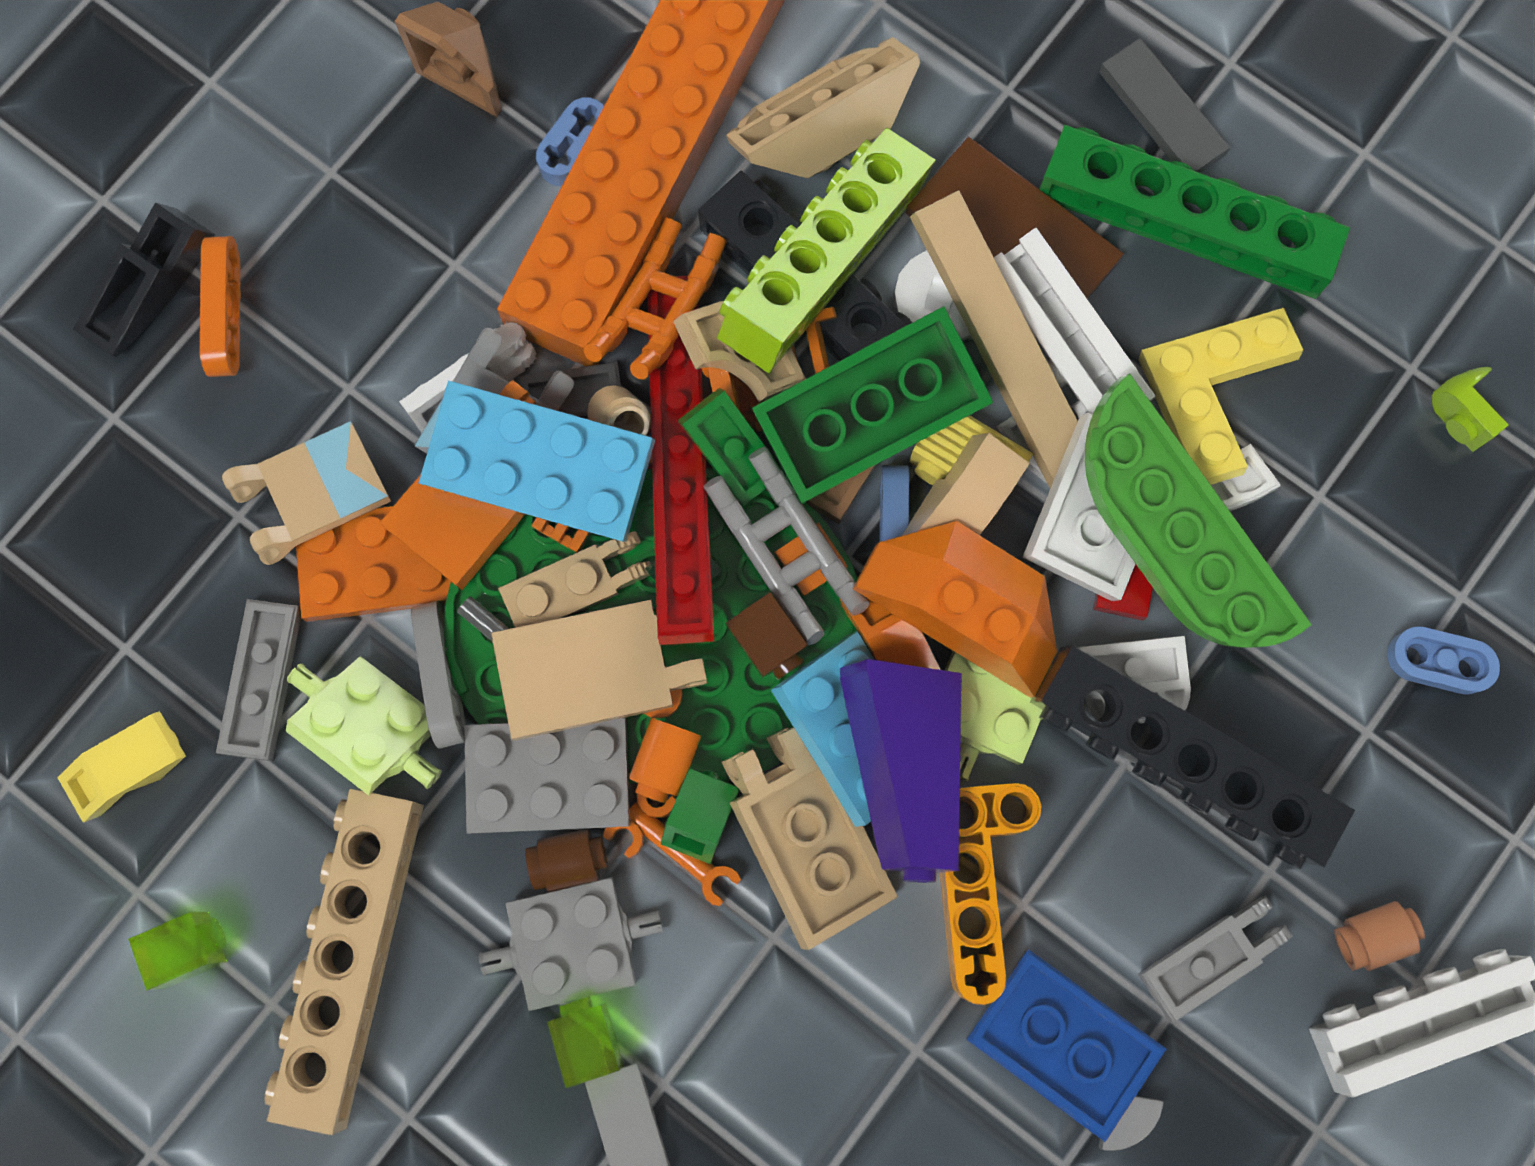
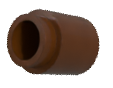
M589 828L538 839L537 846L525 849L527 870L534 890L546 888L548 892H554L600 880V869L608 868L603 839L601 836L593 838Z

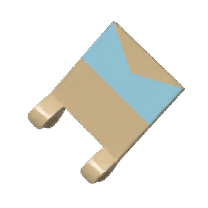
M351 421L258 464L235 466L226 470L222 475L226 488L238 503L249 501L267 485L284 522V526L263 528L252 533L250 536L253 550L258 553L260 560L265 565H271L280 561L295 546L391 502Z

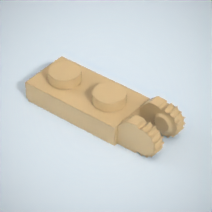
M630 532L626 543L612 539L599 547L593 545L499 587L498 589L515 628L570 617L619 595L618 590L653 574V567L650 561L633 564L626 570L611 577L604 563L605 560L627 553L640 544L641 541L637 532Z

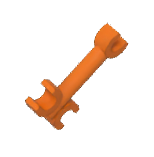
M637 794V802L630 808V826L606 827L603 837L610 841L619 830H629L632 833L633 842L627 848L624 855L631 859L642 850L645 836L702 883V893L705 899L712 905L720 907L724 901L714 894L712 883L717 877L726 876L738 885L741 881L738 873L730 867H715L713 864H708L661 845L665 825L657 818H664L670 815L676 799L671 796L662 807L655 808L649 805L647 797Z

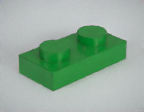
M718 388L681 417L678 422L716 473L723 477L738 502L744 506L766 489L759 474L749 460V456L754 451L765 447V445L727 393Z

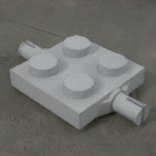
M613 877L508 901L505 904L512 931L510 946L484 953L480 952L479 963L501 959V961L485 964L480 967L483 976L515 968L516 973L523 982L529 1011L636 985V978L631 960L633 939L663 933L662 922L641 926L660 921L661 916L659 910H656L655 912L628 918L619 904Z

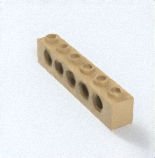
M349 789L347 800L342 799L338 804L334 817V830L339 831L334 853L329 852L326 855L320 874V882L325 885L321 905L313 908L307 925V938L312 939L307 961L302 960L294 976L293 992L298 994L293 1016H287L280 1032L279 1048L284 1049L280 1070L273 1072L266 1088L265 1104L270 1105L267 1122L328 1135H334L347 1128L424 807L422 804L374 793L367 795L363 791ZM374 834L380 842V852L374 861L365 864L359 857L358 848L360 842L366 836ZM359 887L367 897V905L364 912L354 918L347 912L345 901L349 892ZM342 941L350 945L354 955L352 965L345 972L339 971L332 961L333 950ZM327 996L333 998L340 1008L339 1019L333 1027L325 1025L319 1017V1006ZM312 1052L319 1054L326 1063V1073L320 1083L311 1080L305 1070L306 1060Z

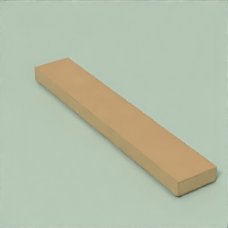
M958 190L915 212L910 218L1051 489L1078 421Z

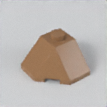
M438 1L400 13L395 20V24L415 72L497 117L502 108L478 20L464 9L456 8L452 10Z

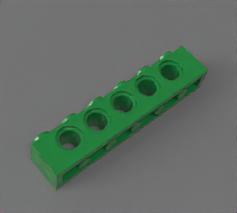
M1068 125L1063 127L1040 187L1043 193L1063 208L1313 299H1317L1332 281L1351 228L1337 223L1333 217L1327 214L1306 212L1288 205L1280 197L1256 194L1242 189L1238 183L1230 179H1215L1195 172L1192 167L1178 161L1168 162L1148 155L1138 146L1131 144L1120 145L1101 138L1091 129L1073 128ZM1089 170H1101L1108 176V178H1096L1089 172ZM1136 186L1149 188L1155 196L1141 194ZM1183 203L1196 205L1201 213L1190 212ZM1231 220L1243 222L1248 231L1237 229ZM1278 236L1291 240L1295 248L1283 245Z

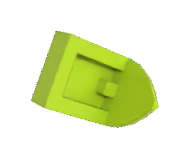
M1480 367L1458 374L1442 384L1432 395L1433 409L1446 423L1448 433L1457 442L1465 444L1472 452L1493 439L1509 425L1473 388L1476 383L1492 370L1490 367Z

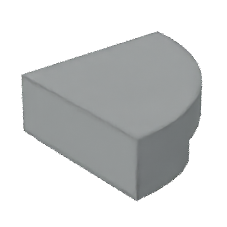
M1135 1096L1106 1142L1101 1139L1099 1140V1148L1109 1151L1121 1150L1142 1141L1156 1126L1162 1112L1163 1101Z

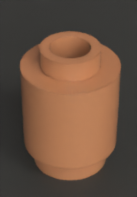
M1396 901L1347 918L1344 921L1345 926L1334 930L1339 950L1353 971L1363 967L1367 971H1371L1420 952L1419 940L1425 938L1422 924L1416 913L1411 908L1403 909Z

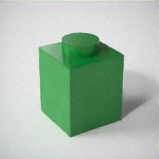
M689 768L666 822L661 845L711 864L732 811L729 802L736 799L739 788L729 784L726 778L710 771L700 773Z

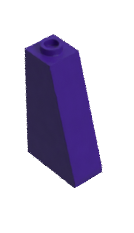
M866 659L841 667L840 682L881 869L903 871V881L935 883L936 873L958 871L962 673Z

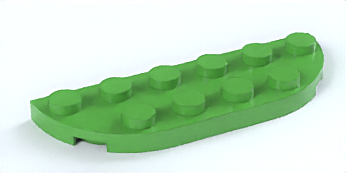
M1130 373L1119 377L1102 396L1092 415L1086 436L1084 459L1086 477L1092 499L1101 517L1173 615L1192 632L1208 641L1229 647H1266L1285 642L1305 631L1312 624Z

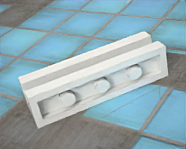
M1036 227L1020 238V244L1005 255L1001 252L994 257L1037 343H1039L1048 356L1049 360H1047V363L1060 388L1067 384L1077 397L1078 401L1071 405L1078 418L1087 413L1093 415L1096 406L1109 387L1119 377L1129 373L1149 401L1155 398V394Z
M1506 949L1490 951L1473 958L1476 966L1460 973H1457L1455 967L1438 970L1423 977L1425 986L1407 992L1405 986L1393 987L1373 995L1376 1004L1356 1010L1355 1005L1350 1004L1322 1014L1325 1022L1311 1027L1309 1030L1334 1092L1349 1097H1356L1534 1031L1535 993L1530 981L1535 980V965L1531 956L1508 955Z

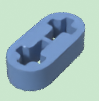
M582 97L574 100L539 144L536 151V161L542 178L549 184L555 186L563 185L593 128L587 125L580 132L578 120L581 118L584 121H588L594 116L596 121L604 107L599 100L591 97ZM567 151L569 164L565 166L559 163L552 168L550 157L561 158Z
M882 465L879 542L902 536L909 524L908 466Z

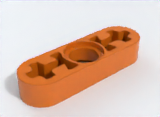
M232 236L205 237L201 244L200 359L203 370L208 377L236 376L239 371L240 255L237 243Z

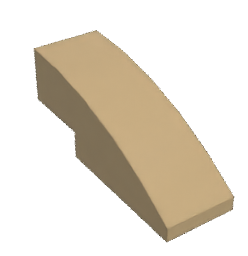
M990 433L971 436L946 478L936 480L902 536L954 521L961 523L980 535L1012 492L1030 463Z

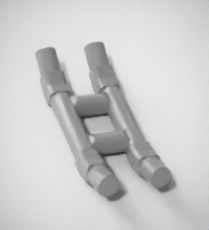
M762 447L754 451L749 456V460L759 474L769 494L779 506L778 508L752 524L722 476H717L704 485V489L776 598L780 607L807 645L818 642L824 636V631L793 587L794 585L820 569L829 585L852 615H858L866 610L869 606V601L866 597L852 589L855 585L854 579L841 560L838 559L799 500L768 448ZM791 524L808 551L781 568L764 541Z

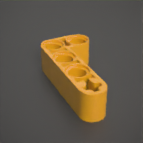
M1011 783L960 788V800L969 804L974 815L973 821L968 828H959V854L968 853L978 861L979 875L971 884H966L959 881L954 876L953 871L939 873L951 983L959 997L973 1004L986 1005L992 1003L1001 996L1005 989L1006 973L990 837L1015 835L1029 830L1037 823L1041 816L1040 799L1032 788L1024 784ZM1007 795L1020 798L1025 805L1026 816L1020 824H1012L1002 816L1000 806L1003 798ZM968 907L978 909L985 919L984 931L974 939L965 937L958 926L961 912ZM988 945L989 955L978 954L980 970L989 972L991 976L990 982L982 984V993L977 994L975 987L965 984V975L974 973L973 955L961 956L960 946L980 948Z

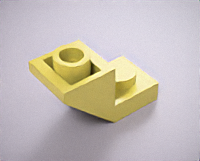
M159 711L85 751L57 778L84 823L101 816L125 793L161 780L186 755L179 745L176 734L169 728Z

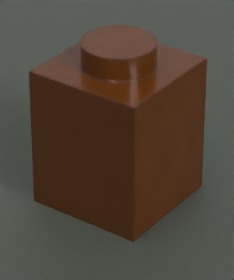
M771 592L726 623L727 628L762 678L773 672L779 680L804 662L799 653L806 649L807 643Z

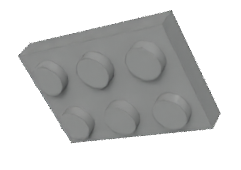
M626 718L516 741L511 739L508 723L464 725L467 834L630 826Z

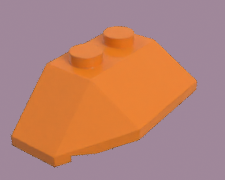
M957 521L877 543L852 588L1030 698L1035 697L1057 653L1045 576Z

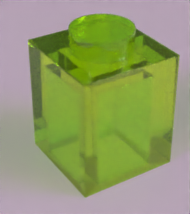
M188 912L128 939L146 991L167 989L227 962L222 950L227 945L225 933L218 920L211 918L209 912Z
M588 996L558 1006L561 1017L547 1023L565 1088L620 1071L624 1067L606 1002L593 1006L591 998Z

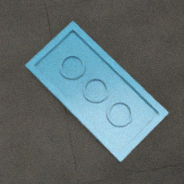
M448 380L419 484L626 543L655 439Z

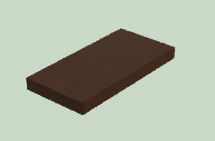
M969 136L909 203L906 209V214L910 217L915 212L959 190L993 257L1001 252L1005 255L1020 244V238L1036 227L1087 300L1124 255L1122 251Z

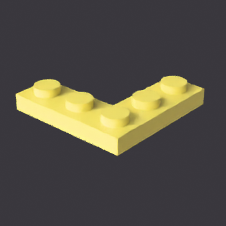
M1284 308L1141 351L1139 362L1155 394L1166 424L1210 485L1244 475L1248 467L1212 385L1299 360L1303 348Z

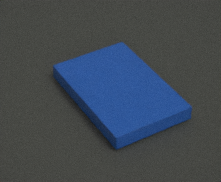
M1029 949L1025 951L1006 979L1005 989L1001 996L989 1004L966 1038L967 1041L1104 1142H1106L1166 1051V1048Z

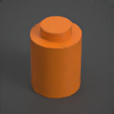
M651 717L629 779L638 782L635 793L662 803H666L669 794L678 796L693 761L701 735Z

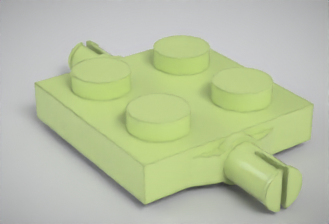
M953 651L944 671L962 673L960 779L969 780V775L979 753L995 754L1017 765L1023 764L1041 721L1039 716L1042 709L1030 703L1032 698Z
M358 657L338 676L327 681L321 680L302 663L297 665V669L294 668L290 672L287 682L293 684L310 698L302 708L287 720L286 732L367 795H370L385 779L399 774L403 770L423 784L426 789H429L432 783L434 784L438 780L442 770L436 768L418 754L421 745L431 736L425 705L364 658Z

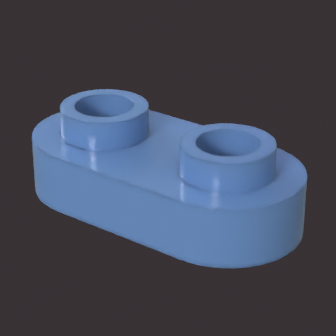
M1412 627L1397 634L1391 640L1387 650L1389 665L1399 677L1411 682L1459 694H1475L1490 688L1496 682L1500 673V663L1496 653L1484 642L1426 627ZM1409 647L1419 653L1420 660L1418 664H1413L1409 661L1407 657ZM1461 660L1467 662L1471 668L1469 677H1465L1459 671V662Z

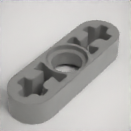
M440 601L412 607L411 620L427 723L434 744L438 749L465 742L464 725L466 723L462 699L455 688L446 656L447 647H445L444 638L445 610Z

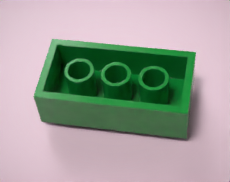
M943 306L754 406L752 410L801 503H804L994 402Z

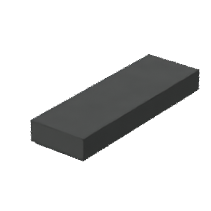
M1141 38L1101 64L1099 70L1101 76L1170 161L1185 163L1192 167L1195 172L1201 173L1226 156L1230 149L1228 144Z

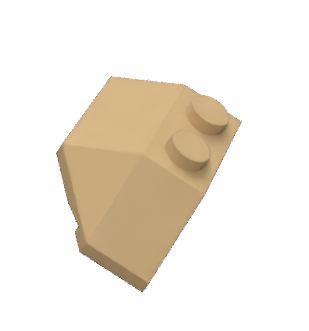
M892 37L880 42L877 48L862 49L836 59L752 108L739 121L737 128L732 129L726 135L729 144L752 164L804 178H810L817 173H822L828 170L833 163L857 150L866 139L873 142L886 127L891 130L920 65L918 54Z

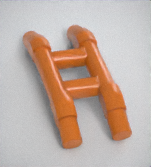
M665 217L656 238L652 240L650 248L643 259L641 268L612 315L608 316L604 324L596 331V336L584 347V354L587 359L592 362H599L608 352H612L623 341L628 332L627 328L630 327L652 336L649 342L642 348V353L631 363L630 371L632 375L637 379L643 380L654 369H658L668 359L673 350V345L679 336L673 321L681 314L693 311L704 292L708 291L719 268L718 263L727 240L716 234H708L701 254L697 256L695 264L688 275V281L666 274L664 271L673 255V247L682 225L673 219ZM651 289L677 298L665 319L640 310Z

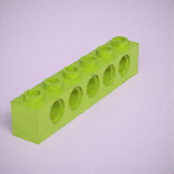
M887 127L873 143L866 139L853 156L850 163L852 167L849 170L841 167L833 176L826 189L827 195L824 199L816 195L811 200L800 219L802 224L798 228L790 225L783 232L774 248L776 253L770 259L763 255L757 261L747 278L749 284L743 290L736 286L728 294L719 310V314L724 317L717 339L770 374L907 209L909 203L921 191L936 160Z

